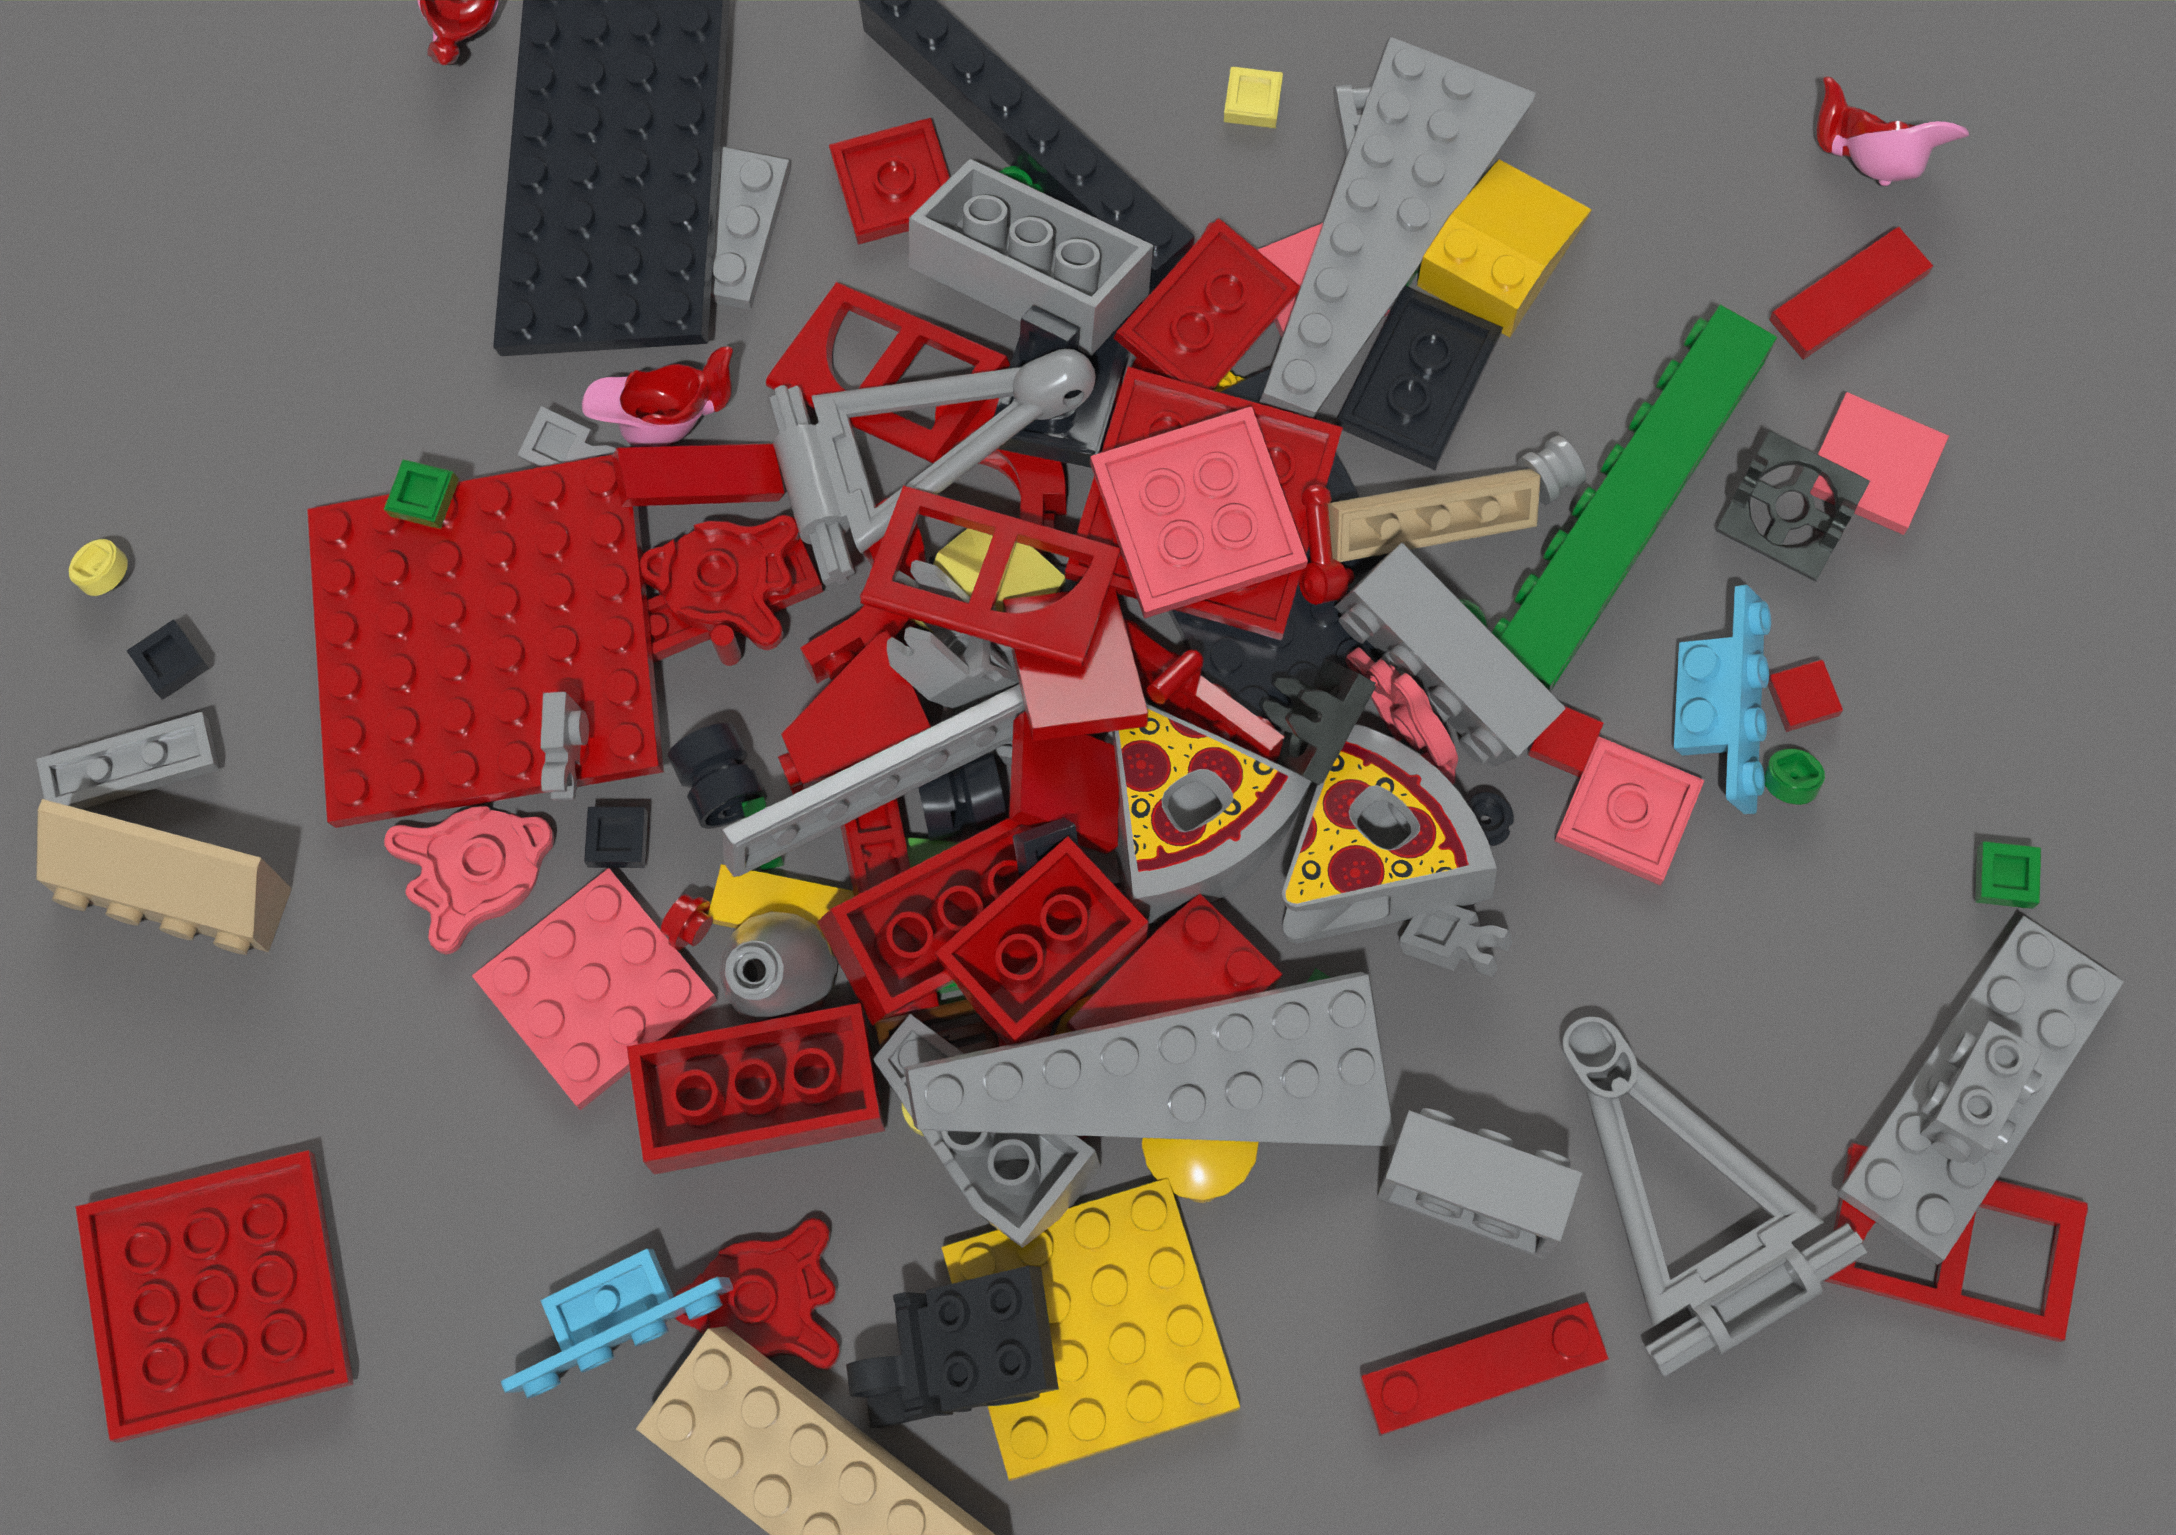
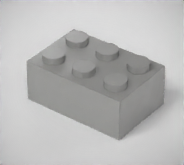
M1423 1108L1420 1114L1408 1111L1376 1199L1545 1260L1561 1242L1583 1173L1569 1168L1571 1161L1554 1152L1536 1150L1534 1156L1512 1148L1513 1140L1501 1133L1488 1129H1479L1476 1135L1454 1127L1456 1120L1440 1111Z

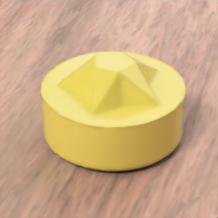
M107 539L94 540L84 545L74 555L69 566V577L87 595H102L112 590L122 580L127 570L128 560L126 555Z

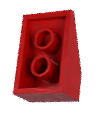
M1198 894L1165 922L1075 1013L1067 1022L1066 1027L1073 1032L1275 989L1282 973L1201 894Z

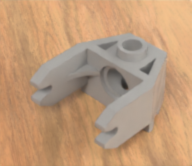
M918 560L911 562V573L915 580L900 571L897 572L894 582L966 603H969L971 598L936 565ZM925 622L923 623L934 632V635L931 632L908 627L905 629L904 636L908 646L892 637L887 640L889 663L897 673L928 700L961 712L1019 683L1012 650L1004 645Z

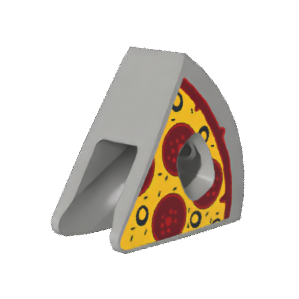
M1146 704L1148 711L1147 727L1111 731L1106 735L1104 742L1114 745L1119 785L1118 846L1116 847L1121 893L1148 920V923H1155L1170 919L1198 894H1201L1211 904L1231 893L1249 879L1271 857L1287 835L1312 781L1213 733Z
M1355 724L1323 784L1317 785L1283 887L1282 900L1287 910L1282 930L1286 940L1296 944L1395 923L1425 913H1436V910L1453 905L1462 907L1493 898L1497 867L1488 840L1471 808L1440 770L1420 754L1394 738L1368 727Z

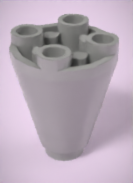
M768 912L749 918L732 932L721 954L719 976L725 997L740 1015L755 1023L814 1012L820 1009L833 987L834 975L837 971V961L829 943L816 925L796 914ZM759 959L765 964L766 974L762 980L755 982L757 979V967L752 960Z

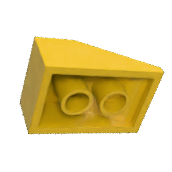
M1499 159L1453 211L1422 258L1417 286L1456 308L1503 327L1502 334L1510 338L1590 216L1592 209Z

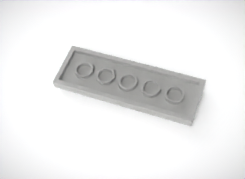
M2023 916L2016 923L1836 1195L1937 1265L1940 1264L1949 1254L2124 981ZM1990 1020L2043 1050L2034 1068L2042 1076L2029 1100L2024 1105L2016 1102L2008 1120L2016 1125L2002 1151L1998 1155L1990 1151L1974 1165L1968 1161L1960 1163L1941 1155L1933 1147L1934 1142L1920 1134L1929 1118V1115L1923 1113L1921 1109L1931 1090L1939 1080L1945 1084L1948 1083L1956 1066L1948 1062V1058L1962 1034L1967 1031L1974 1035Z

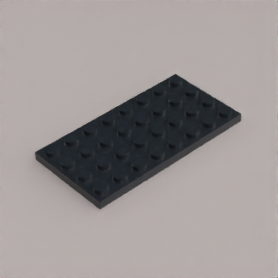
M523 0L493 348L500 356L708 344L730 0Z

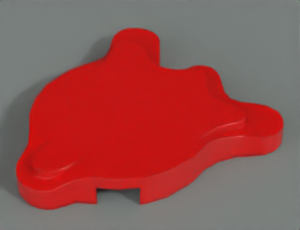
M780 515L765 524L753 527L740 526L725 521H707L695 524V530L684 535L676 543L672 539L666 545L650 549L643 554L640 559V568L644 581L659 591L670 610L684 623L694 628L713 631L719 625H727L733 631L740 632L748 637L758 648L763 650H772L781 643L783 639L782 626L766 605V600L772 595H786L793 588L791 574L784 562L786 554L796 545L800 537L796 520L793 517Z
M810 1218L803 1221L791 1234L779 1240H749L734 1243L718 1252L719 1255L709 1263L702 1274L700 1273L691 1284L679 1289L674 1297L715 1277L729 1278L734 1289L719 1296L723 1305L704 1316L689 1320L687 1313H684L675 1318L682 1325L697 1329L703 1335L709 1328L726 1326L768 1359L780 1355H793L805 1360L818 1369L827 1370L832 1368L840 1357V1346L835 1338L813 1319L814 1310L817 1307L831 1304L837 1295L835 1285L820 1266L821 1257L830 1242L828 1227L820 1219Z

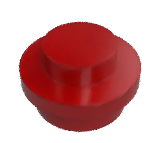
M684 894L676 900L665 915L660 928L661 933L669 937L668 943L676 950H681L688 944L694 947L702 941L713 922V918L708 915L710 909L709 901L703 897L694 899L688 894Z

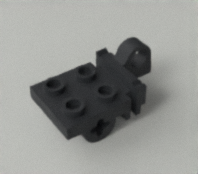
M1025 1266L928 1289L926 1293L902 1292L894 1294L893 1300L896 1308L895 1315L901 1355L869 1358L846 1364L850 1396L867 1398L870 1428H882L933 1416L953 1415L954 1412L972 1411L971 1408L980 1406H1000L1025 1402L1040 1397V1393L1059 1390L1041 1267Z

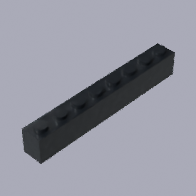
M859 0L864 32L1007 164L1019 167L1030 176L1032 183L1038 184L1044 190V194L1154 245L1149 295L1194 246L1195 236L939 2L936 0Z

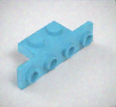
M1748 585L1735 586L1733 637L1679 642L1674 749L1682 756L1728 752L1726 799L1743 814H1755L1757 812L1758 796L1763 794L1765 788L1764 770L1759 762L1760 742L1764 741L1767 735V721L1765 713L1761 708L1762 688H1766L1769 682V667L1767 659L1763 655L1764 635H1768L1771 629V614L1768 604Z
M647 1248L540 1300L562 1352L500 1381L505 1393L524 1391L527 1399L545 1393L561 1384L558 1374L576 1365L579 1366L581 1372H586L614 1359L615 1356L611 1348L630 1339L633 1340L635 1346L643 1345L669 1332L665 1322L687 1313L689 1320H693L720 1308L723 1304L719 1296L733 1290V1285L727 1277H715L674 1297L654 1250Z

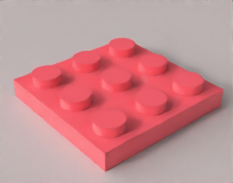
M1252 406L1090 456V465L1119 548H1121L1120 551L1144 619L1306 568L1308 560Z
M609 868L472 975L579 1110H582L630 1071L627 1046L670 1039L717 1001L715 995L682 955L669 945L667 937L661 933L657 925Z

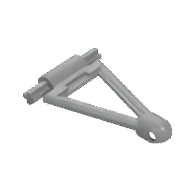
M1060 349L1018 368L812 395V401L819 421L816 425H812L799 386L787 389L785 385L775 388L776 395L769 397L779 429V434L776 436L773 444L801 540L807 544H812L823 584L827 586L836 582L840 586L849 582L848 576L855 574L844 534L850 527L854 542L860 553L871 547L884 537L902 490L901 488L876 508L849 418L1014 396L1015 401L905 485L938 495L1035 419L1045 420L1054 418L1078 408L1090 396L1095 384V370L1089 359L1074 349ZM1070 391H1082L1076 397L1069 399L1064 398V396Z
M1585 1017L1575 1021L1568 1027L1562 1039L1563 1054L1574 1075L1588 1095L1652 1326L1660 1324L1686 1307L1692 1316L1691 1319L1644 1347L1650 1357V1362L1663 1378L1676 1372L1711 1349L1721 1356L1821 1295L1823 1291L1821 1282L1867 1255V1251L1861 1244L1863 1242L1857 1232H1853L1847 1223L1799 1252L1792 1242L1824 1223L1823 1220L1637 1065L1634 1053L1613 1024L1599 1017ZM1626 1094L1629 1095L1773 1218L1670 1280L1619 1099Z

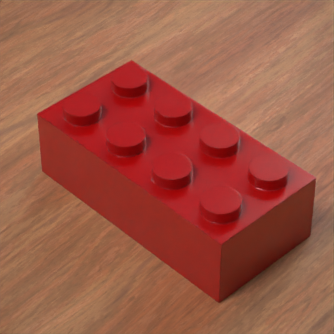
M1008 818L831 908L817 922L872 1025L954 983L953 979L936 958L935 952L1019 879L1013 835L1032 829L1031 827L1014 822Z
M861 1003L627 1046L643 1162L654 1175L885 1131L867 1019Z

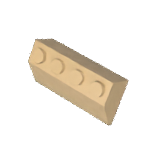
M45 799L41 800L38 808L36 880L54 893L52 897L54 902L79 911H86L88 903L107 908L105 914L108 917L135 926L140 925L142 918L161 923L159 928L161 931L181 939L193 940L195 933L215 938L213 942L215 946L241 955H247L249 947L269 952L292 888L261 857Z

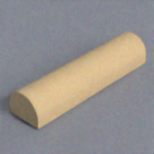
M1528 468L1328 503L1333 559L1343 562L1387 554L1401 543L1410 550L1537 527L1541 475Z

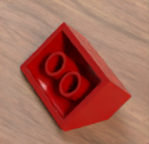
M1067 836L937 950L935 956L975 1011L1006 1045L1033 1040L1147 938L1148 920Z

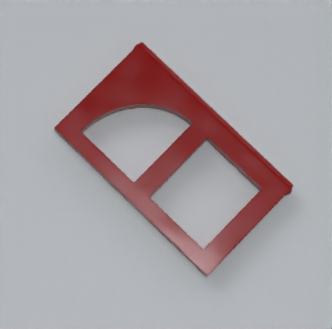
M836 282L766 378V386L773 390L782 385H785L787 389L799 386L805 405L814 409L812 395L846 391L838 384L834 377L832 349L837 331L848 311L899 332L858 389L896 384L924 344L976 366L971 374L1008 369L1010 363L1003 354ZM986 400L949 404L931 430L892 412L851 417L849 419L853 427L934 464L952 449Z
M903 485L864 590L860 594V604L1082 668L1087 661L1086 654L1120 557L1121 548ZM919 514L993 536L969 603L894 582ZM1016 543L1091 564L1084 577L1068 594L1046 607L1022 613H1006L993 610Z
M1852 1143L1848 1148L1843 1183L1865 1152L1867 1146ZM1996 1179L1979 1206L1992 1211L2055 1226L2040 1315L1961 1295L1976 1212L1945 1260L1937 1265L1933 1288L1855 1268V1262L1824 1281L2052 1341L2062 1342L2066 1338L2086 1215L2088 1213V1203ZM1840 1198L1833 1231L1847 1223L1853 1232H1857L1862 1241H1864L1867 1233L1876 1222Z

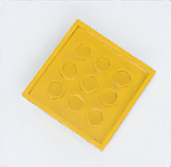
M1168 1178L1070 1207L1058 1221L1023 1248L999 1230L941 1247L952 1284L1025 1266L1041 1267L1059 1390L1040 1393V1397L1025 1402L987 1406L1009 1481L1240 1410V1404Z

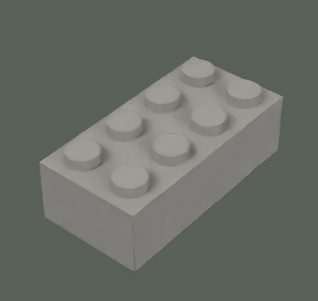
M969 159L909 218L908 267L1020 322L1021 317L1033 305L1056 317H1060L1080 328L1078 350L1092 356L1149 294L1154 245Z
M1403 543L1385 556L1334 606L1342 614L1339 618V623L1351 637L1360 643H1364L1367 640L1382 655L1380 659L1384 660L1388 665L1394 666L1400 675L1407 673L1426 693L1434 714L1438 716L1442 724L1448 721L1462 736L1459 740L1460 746L1479 764L1483 765L1487 761L1494 767L1519 757L1566 709Z

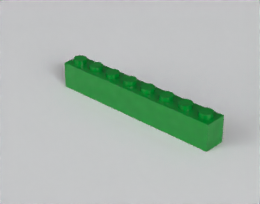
M1721 304L1709 322L1700 317L1695 323L1683 345L1690 349L1682 363L1672 359L1656 385V388L1663 392L1654 405L1645 401L1637 411L1628 428L1629 431L1635 433L1626 448L1616 444L1600 470L1602 474L1606 475V478L1597 491L1588 487L1579 499L1572 512V516L1578 520L1570 533L1567 534L1559 530L1543 556V559L1550 563L1539 578L1531 573L1522 585L1514 600L1521 607L1510 622L1502 617L1492 631V634L1550 692L1764 366L1776 342L1777 336Z

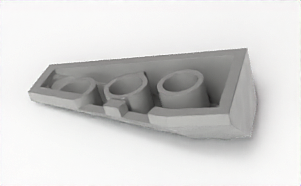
M909 1014L873 1060L912 1117L904 1066L953 1057L964 1053ZM920 1130L973 1210L1022 1248L1058 1221L1067 1209L1075 1203L1101 1169L1095 1149L1076 1135Z

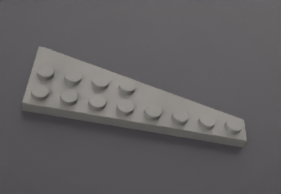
M1393 37L1389 38L1259 403L1312 419L1316 416L1343 377L1347 368L1369 340L1375 328L1399 297L1414 272L1421 265L1424 254L1449 216L1477 185L1488 166L1509 139L1511 133L1528 112L1536 92Z
M1364 972L1351 973L904 1066L913 1123L918 1130L1388 1146L1395 1144L1369 974Z

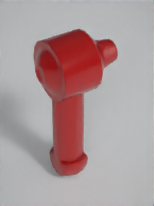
M1320 484L1308 486L1302 494V504L1306 505L1311 563L1302 569L1299 586L1304 598L1314 605L1342 599L1346 595L1348 585L1354 581L1353 571L1349 568H1344L1339 561L1333 559L1328 503H1331L1332 498L1330 491Z

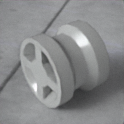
M1559 435L1547 440L1542 451L1538 453L1528 452L1521 456L1517 462L1519 470L1529 468L1541 475L1539 502L1544 505L1557 500L1562 489L1566 487L1576 488L1586 480V471L1580 457L1572 445Z

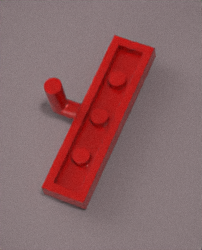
M800 537L796 545L784 558V562L792 577V590L786 595H772L766 600V605L773 613L823 592L821 582ZM661 595L647 600L653 663L710 639L720 661L724 665L733 666L739 662L741 652L734 632L729 626L719 625L713 631L694 628L681 621L670 610Z
M1123 618L1143 695L1170 715L1213 733L1277 764L1284 736L1277 732L1267 719L1254 715L1232 699L1231 695L1222 686L1211 683L1201 676L1203 657L1200 652L1188 650L1179 656L1174 652L1167 651L1145 635L1136 623Z

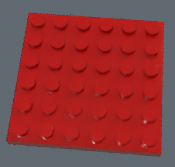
M612 455L460 481L455 489L441 529L390 517L384 510L389 494L307 509L327 822L334 828L545 793L542 791L541 786L542 769L545 764L546 755L541 749L543 693L566 692L587 714L589 737L587 744L581 745L580 764H575L577 787L664 772L646 583L641 575L640 559L643 556L639 511L638 506L622 507Z

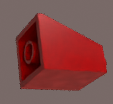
M888 630L876 635L781 733L787 753L778 756L792 795L931 728L913 686L890 666L887 654V640L891 637Z

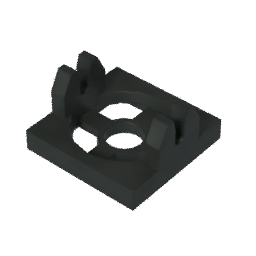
M1769 431L1716 531L1816 582L1852 518L1870 480ZM1800 465L1804 467L1794 485H1786L1776 489L1760 481L1765 474L1780 466ZM1819 475L1826 479L1834 493L1835 517L1815 508V501L1810 491ZM1786 492H1797L1803 495L1809 507L1806 517L1794 523L1781 519L1776 512L1778 498ZM1751 497L1769 505L1770 515L1774 520V524L1766 538L1759 533L1752 520ZM1806 524L1825 533L1820 539L1807 546L1792 548L1781 546L1789 530L1799 529Z
M1326 660L1312 686L1295 677H1273L1271 684L1280 693L1290 697L1291 704L1288 707H1283L1277 702L1267 699H1261L1258 704L1269 722L1287 731L1277 762L1319 786L1326 779L1376 688V683L1329 660Z

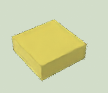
M1231 67L1224 110V122L1276 128L1283 73Z

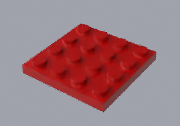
M1127 367L1102 452L1252 406L1306 555L1309 539L1306 505L1302 504V494L1308 486L1313 484H1320L1326 487L1343 427ZM1094 476L1076 535L1119 548ZM1120 551V557L1109 588L1115 589L1117 594L1137 599ZM1069 558L1065 569V579L1080 582L1091 564ZM1302 569L1173 610L1282 640Z
M311 1151L294 1153L75 1206L109 1441L119 1443L354 1385L315 1154Z

